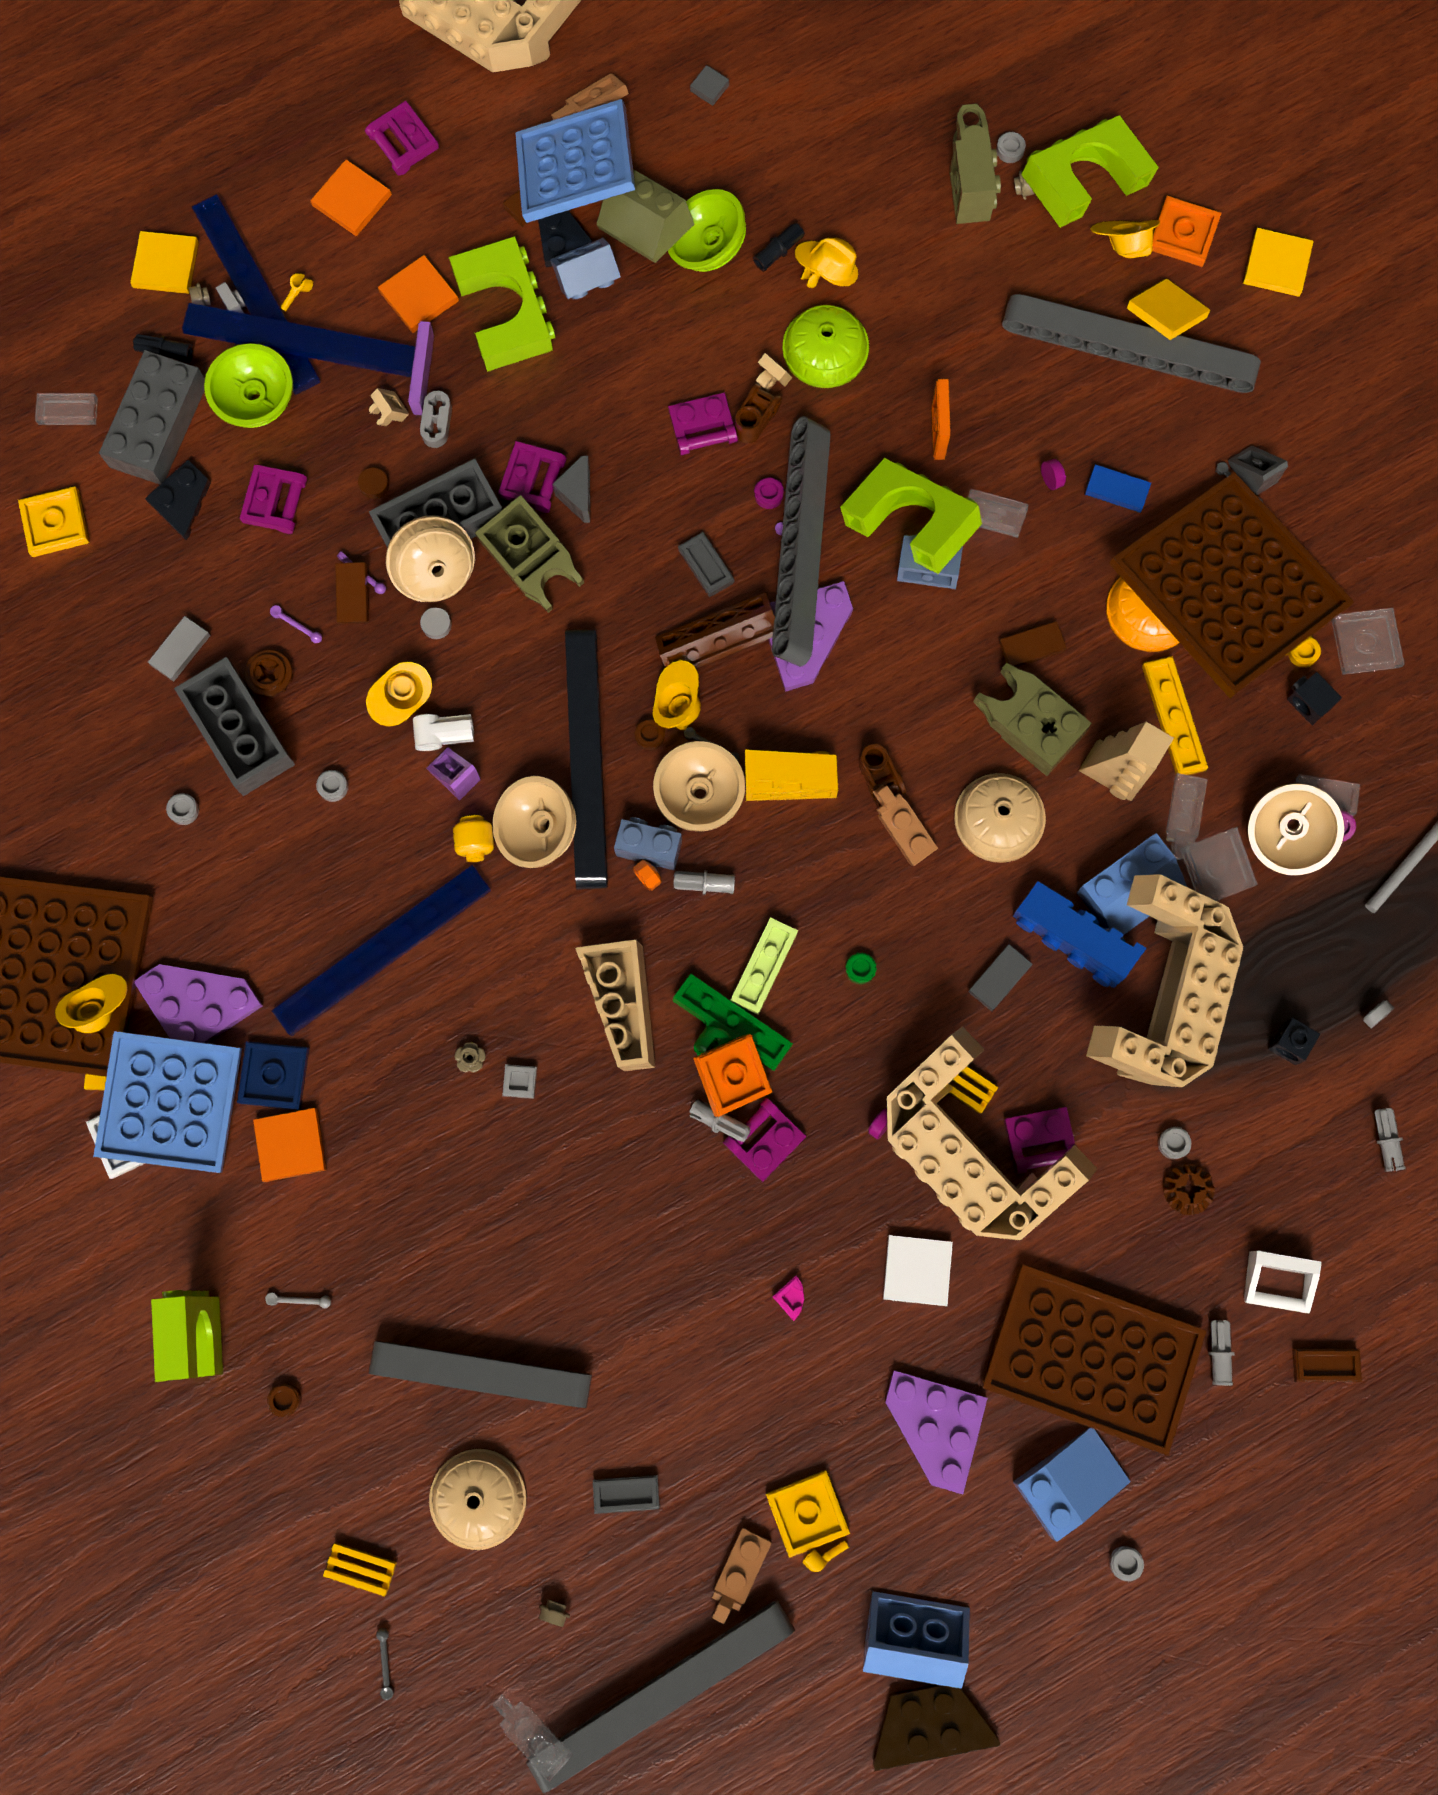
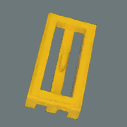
M966 1067L961 1072L989 1091L985 1094L957 1075L953 1081L982 1099V1101L978 1104L953 1086H951L953 1089L949 1094L981 1114L999 1087L969 1067Z
M334 1543L323 1576L385 1597L397 1562L343 1544ZM339 1553L387 1568V1572L384 1574L339 1559ZM337 1566L383 1581V1584L381 1586L335 1571L334 1568Z

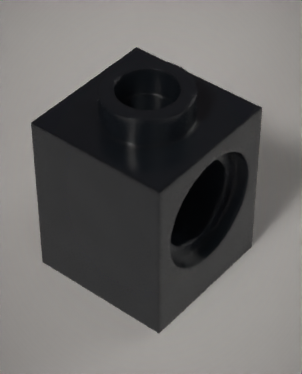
M1316 672L1309 679L1305 675L1301 677L1291 687L1294 692L1287 700L1313 726L1342 697Z
M1291 1018L1281 1025L1268 1050L1297 1065L1306 1061L1320 1034L1296 1019Z

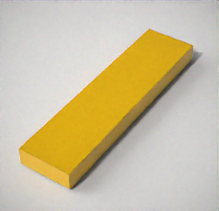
M1173 656L1143 663L1142 669L1163 732L1174 737L1168 747V751L1177 778L1206 771L1208 765Z

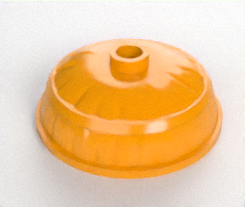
M1120 577L1112 586L1106 602L1107 619L1116 636L1128 646L1146 652L1164 651L1179 644L1180 642Z

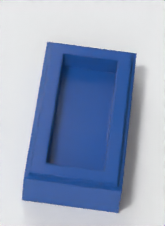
M1095 465L1085 495L1141 513L1151 482Z

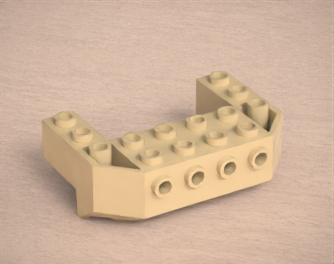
M399 0L404 17L491 72L530 67L547 60L550 57L548 41L581 0H526L522 6L513 0Z
M1161 874L1136 875L1133 879L1127 906L1157 919L1154 933L1172 941L1148 1035L1145 1038L1116 1026H1094L1086 1056L1118 1069L1117 1075L1151 1085L1184 1087L1214 1065L1240 965L1243 944L1229 907Z
M962 1026L887 1096L888 1141L892 1144L894 1152L914 1168L916 1176L931 1186L936 1192L939 1201L945 1206H949L957 1214L959 1222L963 1227L971 1230L976 1236L1022 1240L1088 1182L1097 1168L1074 1145L1038 1178L1031 1173L1016 1187L1002 1174L937 1104L953 1089L949 1083L984 1051V1048Z

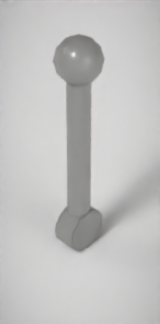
M269 1293L265 1297L266 1303L271 1306L277 1303L320 1305L322 1308H328L331 1305V1299L326 1295L321 1298L284 1297L278 1296L276 1293Z

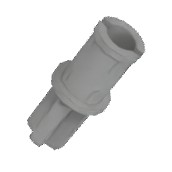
M704 870V873L676 871L674 873L673 886L675 889L702 891V894L705 895L706 892L734 893L735 874L707 873V870Z
M697 1099L690 1109L691 1114L689 1116L708 1125L715 1133L721 1131L741 1142H744L751 1129L749 1126L728 1116V1113L720 1117L714 1116L711 1106L701 1099Z
M1392 1108L1375 1110L1374 1114L1379 1140L1376 1142L1381 1145L1385 1166L1384 1171H1394L1392 1157L1395 1161L1396 1171L1406 1169L1400 1141L1403 1138L1398 1135L1394 1110Z
M1227 1320L1211 1321L1212 1352H1208V1355H1212V1385L1231 1386L1233 1385L1232 1356H1235V1352H1231L1230 1322Z

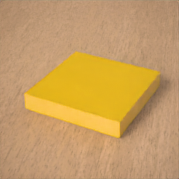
M1257 228L1243 284L1300 297L1313 240Z
M140 231L130 282L132 287L189 294L199 245L197 237Z
M1168 279L1132 298L1127 306L1129 311L1169 340L1205 320L1210 312L1209 308Z
M76 486L18 500L28 552L32 557L90 543L80 494Z
M826 1470L766 1493L789 1558L850 1534Z

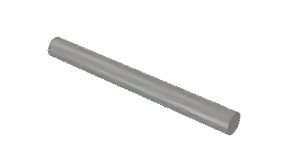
M1438 821L1366 903L1365 907L1369 911L1375 913L1437 842Z

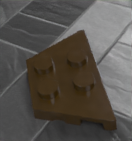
M934 1684L890 1693L886 1709L887 1713L882 1725L873 1766L875 1771L1001 1745L998 1737L962 1689Z

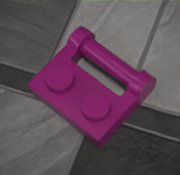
M407 101L374 120L365 129V133L371 140L376 141L391 161L392 169L399 176L408 172L410 166L439 149L437 141ZM389 128L407 151L405 154L399 155L383 134L385 130Z
M725 393L668 406L681 456L689 454L690 450L728 441L731 444L738 442ZM724 426V430L689 439H686L685 436L688 434Z
M515 441L498 492L499 499L513 502L521 495L532 508L548 513L552 505L550 498L554 489L553 483L557 480L560 468H564L567 458L558 452ZM543 461L549 463V467L539 496L532 495L531 493Z
M254 464L240 515L241 522L292 534L295 527L293 519L301 489L305 488L307 477L296 472ZM287 483L290 484L282 517H274L282 485Z
M765 1098L759 1104L761 1107L745 1123L751 1129L747 1139L769 1116L776 1123L747 1153L740 1147L744 1142L738 1141L733 1137L728 1136L722 1142L762 1182L806 1138V1135L768 1098Z
M1067 1107L1004 1119L1014 1169L1017 1175L1027 1173L1028 1169L1053 1165L1075 1145ZM1063 1141L1064 1150L1028 1157L1023 1156L1022 1148Z

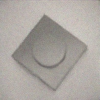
M226 282L216 287L235 323L238 324L245 320L246 317L241 308L246 305L238 291L231 292Z

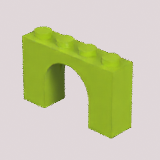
M1119 115L1110 120L1104 119L1088 130L1082 129L1067 140L1060 139L1043 151H1034L1027 158V164L1021 175L1061 228L1082 218L1092 200L1074 175L1071 163L1090 161L1102 166L1110 173L1126 196L1147 187L1159 167Z
M515 237L449 257L461 296L490 287L500 286L515 291L523 300L520 311L513 319L504 324L475 333L487 372L553 351L551 339L555 338V333L551 322H545L542 314L547 313L542 296L536 297L534 289L538 288L534 273L533 271L527 272L525 264H528L529 260L524 246H518Z
M886 458L878 464L840 507L845 525L866 537H869L884 519L898 508L919 505L933 511L934 514L931 520L911 541L910 546L914 562L937 574L941 572L982 525L979 506L973 499L964 498L954 493L949 487L940 486L930 481L925 475L916 474L908 470L901 463H894Z
M174 1290L162 1292V1298L151 1299L155 1382L222 1375L223 1361L219 1297H209V1291Z

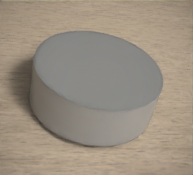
M1015 132L1003 134L998 139L996 147L997 156L1006 163L1019 161L1024 155L1025 140L1020 134Z
M441 608L428 609L423 613L420 620L423 632L431 639L444 638L451 630L450 617Z
M325 771L317 779V791L327 801H339L348 792V782L339 771Z
M179 793L169 799L166 811L169 818L175 823L188 825L197 818L199 805L190 795Z
M1383 1000L1363 1018V1021L1372 1029L1395 1007L1388 1000Z
M1168 1128L1158 1138L1160 1152L1169 1159L1182 1158L1191 1149V1138L1182 1128Z
M1121 1546L1112 1552L1109 1566L1117 1578L1129 1582L1141 1576L1144 1569V1561L1141 1554L1134 1548Z

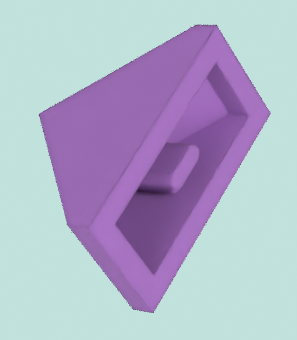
M448 747L426 768L459 801L481 780L476 768Z

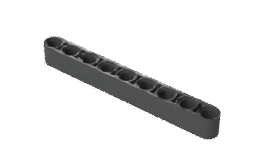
M1015 294L1009 298L1002 322V327L1014 334L1240 393H1249L1254 390L1261 360L1257 356L1179 335L1169 340L1157 330L1021 294Z
M805 416L800 417L795 422L791 432L772 640L773 655L799 667L804 666L809 661L813 650L830 447L829 428Z
M776 1600L766 1605L527 1760L526 1764L542 1793L544 1794L554 1789L789 1637L795 1631V1628L779 1601Z

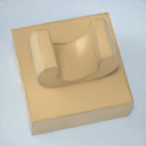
M766 353L758 361L765 370L758 376L756 381L765 390L769 391L776 381H779L785 387L792 379L787 371Z
M377 388L370 395L374 404L370 406L369 412L372 414H379L381 412L382 414L381 418L376 422L378 425L387 426L392 420L402 422L409 415L394 391Z

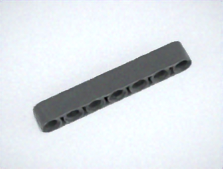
M374 1341L368 1373L579 1408H587L592 1375L382 1341Z

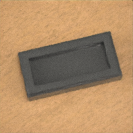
M704 532L678 546V551L709 597L734 583L733 576Z
M1008 945L968 992L992 1012L1032 966V963L1012 946Z
M658 1475L593 1479L594 1514L660 1509Z

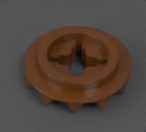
M264 650L256 653L248 660L244 669V678L247 686L254 693L261 697H275L276 694L285 692L289 682H292L293 669L289 660L282 653L274 650ZM262 666L270 671L276 669L273 672L276 679L275 682L269 678L262 680L265 677Z
M1183 1164L1172 1169L1166 1176L1163 1185V1192L1167 1203L1172 1209L1184 1215H1195L1205 1211L1213 1202L1216 1189L1211 1180V1175L1203 1170L1202 1167L1191 1164ZM1187 1180H1191L1192 1186L1202 1188V1190L1193 1193L1191 1203L1187 1193L1177 1191V1188L1187 1185Z

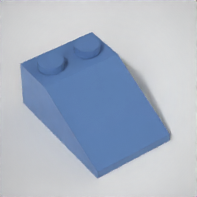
M1090 1427L1013 1481L1046 1532L1056 1542L1083 1524L1131 1482L1095 1429Z

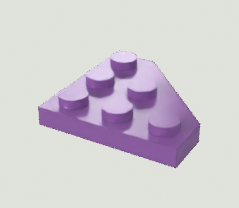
M844 581L819 588L817 591L813 650L809 661L804 666L799 667L774 656L785 692L815 682L826 658H828L839 638L840 632L851 616L853 607ZM776 601L770 603L774 615H775ZM773 637L768 639L771 650Z
M159 964L135 980L136 987L170 1039L207 1044L263 1006L249 983L241 978Z
M893 1370L885 1403L929 1483L932 1486L963 1494L988 1398Z

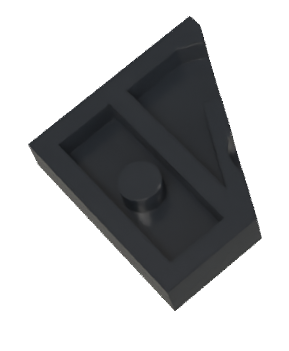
M569 211L538 219L546 267H552L550 259L592 242Z
M187 460L150 493L145 500L187 540L191 534L189 528L194 516H198L201 509V501L206 496L211 483L205 475Z

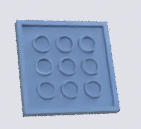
M622 99L515 132L522 216L526 223L635 190L627 114Z
M114 1031L93 1157L222 1173L242 1048Z

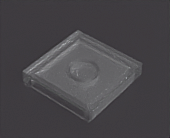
M970 489L968 500H974L980 510L982 525L979 528L1018 538L1029 505Z
M1394 608L1340 614L1332 621L1342 675L1401 668L1405 665Z
M1237 827L1180 848L1193 887L1196 892L1218 901L1258 885Z

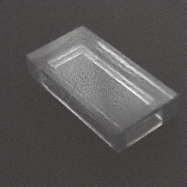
M37 393L35 421L38 425H96L98 397L95 393Z
M1300 774L1296 777V783L1312 785L1326 792L1336 802L1340 810L1346 811L1352 816L1357 814L1360 784Z

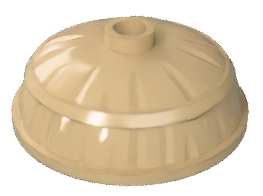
M434 515L419 517L404 524L392 537L386 552V569L393 585L403 595L421 602L442 601L457 594L469 580L475 563L473 543L466 531L453 520ZM435 566H442L439 572L432 573V569Z
M689 742L671 750L658 765L653 781L654 796L662 814L676 826L690 831L713 830L727 823L739 810L745 795V777L739 762L725 748L710 742ZM703 789L706 794L702 798H697L694 795L695 791Z
M995 773L974 780L963 790L955 807L954 822L961 842L970 852L990 862L1004 863L1020 859L1035 848L1045 829L1046 814L1039 794L1030 784L1010 774ZM1001 806L1007 807L1009 814L1001 815L998 812V808Z
M530 776L514 782L501 795L494 811L493 835L497 847L507 860L521 867L539 868L553 862L568 849L575 834L576 813L568 794L558 783L545 777ZM549 821V827L546 830V823Z
M1301 783L1282 785L1265 794L1253 808L1248 823L1249 842L1257 858L1268 868L1286 875L1308 874L1325 866L1338 852L1344 836V820L1336 802L1323 790ZM1289 820H1298V826L1295 829L1288 828L1287 823Z
M471 1449L461 1452L449 1459L439 1469L432 1482L429 1494V1507L435 1526L448 1541L465 1549L483 1550L497 1546L508 1539L521 1523L527 1500L525 1483L517 1467L502 1454L487 1449ZM470 1496L479 1498L480 1504L477 1508L469 1506L468 1499Z

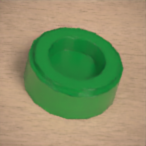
M866 953L852 955L845 967L849 980L859 985L870 982L877 970L876 962Z

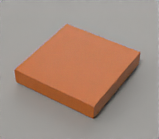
M345 160L310 201L317 210L357 236L392 194L390 189L348 160Z
M1167 196L1158 219L1160 225L1155 228L1153 233L1152 251L1203 267L1221 212Z
M425 255L378 286L381 295L412 333L418 330L420 321L430 322L459 302L458 296Z
M938 379L931 405L934 460H945L950 439L949 380Z
M745 1034L693 1057L713 1114L716 1117H720L772 1093L751 1034Z
M316 1108L253 1120L262 1182L326 1171L318 1111Z

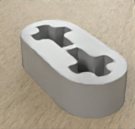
M442 391L429 393L425 397L420 434L424 443L431 448L443 446L447 442L452 405L448 395ZM437 401H442L443 406L439 407L438 415H435L433 406L437 404ZM434 424H437L439 433H436L435 438H431L429 433L433 431Z

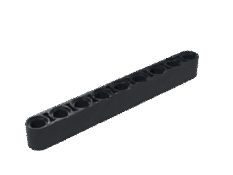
M596 628L565 630L571 790L572 804L576 813V830L573 837L576 889L608 888Z

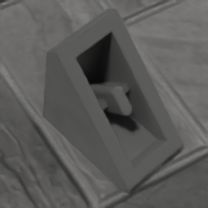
M1255 446L1248 447L1228 460L1233 471L1256 496L1278 483L1288 467L1286 460Z
M581 456L553 483L555 496L584 523H590V464L588 456Z

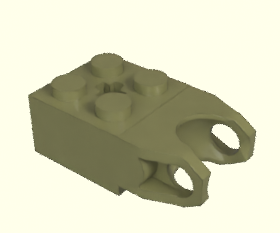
M978 104L962 105L957 114V131L953 137V155L949 172L956 224L990 221L992 210L997 208V193L1001 191L1000 176L995 175L994 167L997 166L996 149H991L988 124L984 111ZM973 112L978 116L979 122L976 125L967 126L964 124L963 115Z
M521 495L475 532L479 542L527 598L540 604L548 613L553 609L544 594V586L549 578L561 575L575 582L579 587L584 584V580L574 568L569 552ZM516 538H519L520 540H524V542L520 545H516L514 540Z
M1006 663L1000 673L1011 687L1013 697L1006 701H999L979 692L973 702L983 712L990 727L998 732L1005 742L1044 775L1048 776L1086 734L1092 723L1034 674L1019 670ZM1043 727H1046V728L1050 729L1051 732L1049 731V732L1046 734V733L1042 732V728H1043Z

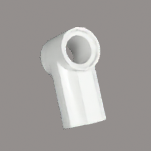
M424 714L413 718L416 750L433 751L442 748V745L474 742V727L471 714L450 717Z

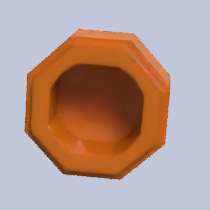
M642 860L633 867V872L649 891H652L661 884L659 872L648 861Z

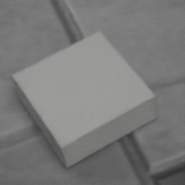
M505 1064L502 1096L534 1099L537 1067Z

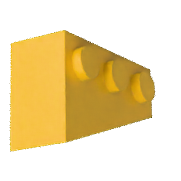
M745 750L746 801L837 798V756L830 755L826 751L796 753Z

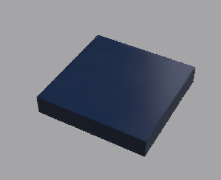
M246 1041L237 1103L301 1110L310 1049L307 1047Z

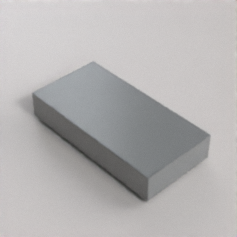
M184 616L148 663L174 682L208 640L210 634Z

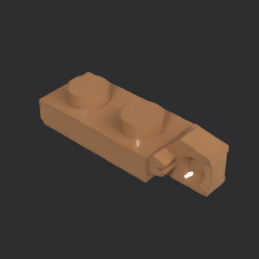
M610 73L566 99V105L551 114L553 120L619 100L629 94L627 87L614 74Z
M881 785L873 791V794L881 804L876 809L879 813L878 818L911 866H915L938 849L906 799L900 793L894 796L887 785Z
M742 1527L714 1587L715 1592L712 1598L719 1602L712 1615L713 1619L725 1624L731 1608L737 1611L740 1610L742 1604L746 1601L772 1541Z

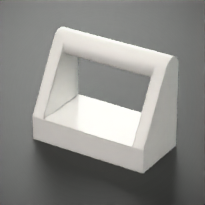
M1262 1251L1249 1252L1244 1302L1310 1313L1320 1277L1321 1262ZM1261 1267L1305 1274L1302 1299L1257 1292L1256 1287Z

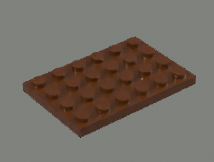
M1022 1264L981 1388L1169 1456L1206 1330Z

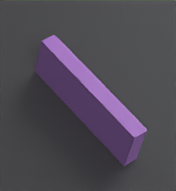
M420 321L418 324L408 399L414 415H422L424 400L427 395L434 342L431 323Z

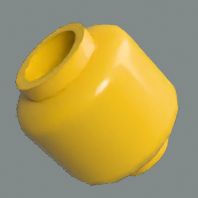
M471 815L462 817L460 822L453 827L455 852L462 857H466L467 862L483 861L485 859L484 856L494 850L493 828L490 822L484 820L483 816Z

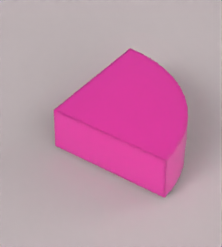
M797 1276L773 1296L775 1301L793 1321L799 1316L804 1304V1290Z

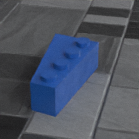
M1037 882L1014 913L1013 917L1017 919L1016 924L1026 932L1031 933L1034 931L1042 937L1041 941L1054 951L1059 949L1068 955L1067 960L1079 969L1085 967L1094 974L1092 976L1093 979L1102 986L1108 987L1110 985L1115 988L1127 977L1146 950V947L1138 942L1132 947L1123 939V933L1113 927L1112 929H1103L1099 926V922L1094 915L1084 910H1078V912L1072 910L1074 905L1071 901L1042 883Z

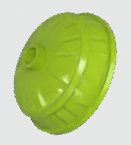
M706 190L686 201L695 225L668 250L669 255L678 265L699 272L718 269L732 260L740 250L746 234L745 212L740 201L732 193L725 190Z
M818 305L805 310L793 319L784 334L782 350L787 367L800 381L814 387L833 388L850 382L862 371L868 358L869 340L861 322L849 311L835 305ZM830 332L832 333V335L830 337H825L822 335V333Z
M260 344L237 345L221 353L210 365L204 383L205 396L213 412L225 422L247 428L264 426L277 419L290 401L293 391L292 373L287 362L275 350ZM253 395H260L259 398L251 400Z

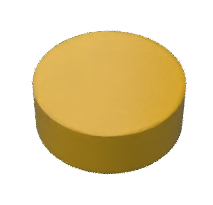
M1310 637L1289 653L1288 656L1294 665L1307 668L1319 659L1321 648L1319 643Z

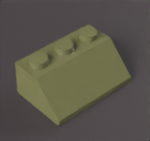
M633 169L635 190L604 199L597 220V227L656 263L695 224L685 199Z

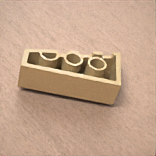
M1148 722L1131 727L1128 732H1118L1115 738L1110 735L1104 741L1101 739L1097 740L1079 771L1108 787L1110 793L1115 797L1132 801L1157 768L1174 737Z
M628 940L575 948L581 960L587 983L591 988L597 1011L605 1027L604 1030L617 1067L623 1071L655 1068L643 946L637 940Z

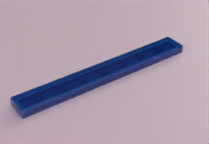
M216 194L192 206L194 213L243 299L269 348L279 353L287 362L293 378V393L297 395L321 383L218 195Z
M193 303L188 304L182 326L184 334L240 345L260 344L277 352L406 377L412 376L415 354L414 346Z
M471 865L278 1005L272 1012L286 1032L293 1036L484 897L491 889L474 866Z

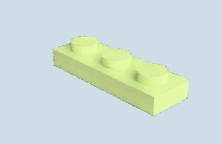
M773 918L769 919L730 1001L759 1015L798 934V930Z

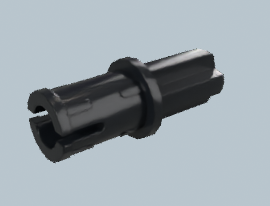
M794 223L778 237L773 236L770 239V243L753 256L755 265L765 272L781 256L785 257L788 254L787 251L804 237L805 232L798 223Z
M137 334L133 339V349L137 352H144L146 350L164 357L184 360L186 362H190L193 356V345L191 343L168 340L167 336L157 338Z

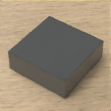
M706 65L690 85V92L713 106L729 87V79Z

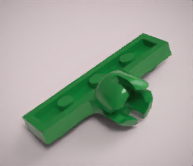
M692 974L689 975L673 997L672 1001L705 1024V1029L694 1044V1051L697 1055L745 1034H751L761 1062L775 1071L793 1045L789 1040Z

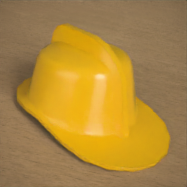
M1108 221L1097 223L1090 230L1096 234L1108 235L1113 249L1119 255L1125 258L1148 256L1152 253L1153 228L1159 226L1160 221Z
M828 237L820 242H803L795 249V258L801 265L822 276L830 283L838 286H850L856 282L858 278V269L855 265L856 252L847 241Z
M683 660L672 662L659 676L653 706V718L661 727H677L680 730H686L688 725L693 723L700 713L701 703L697 696L699 674L696 667L690 662Z
M410 661L398 663L390 668L372 685L367 693L366 707L370 717L378 724L388 727L399 725L407 720L430 697L432 682L427 670L421 665Z
M116 974L104 975L63 997L55 1010L56 1019L61 1025L75 1028L78 1032L94 1033L100 1031L110 1022L114 1010L125 999L128 990L127 982L122 976Z

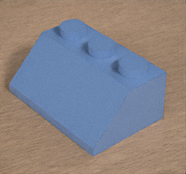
M1155 833L1085 883L1079 889L1077 895L1103 928L1112 929L1113 927L1126 934L1149 917V915L1127 906L1134 876L1161 874L1186 887L1187 885L1175 856L1158 834Z
M872 1591L865 1638L863 1672L962 1689L969 1665L970 1608Z

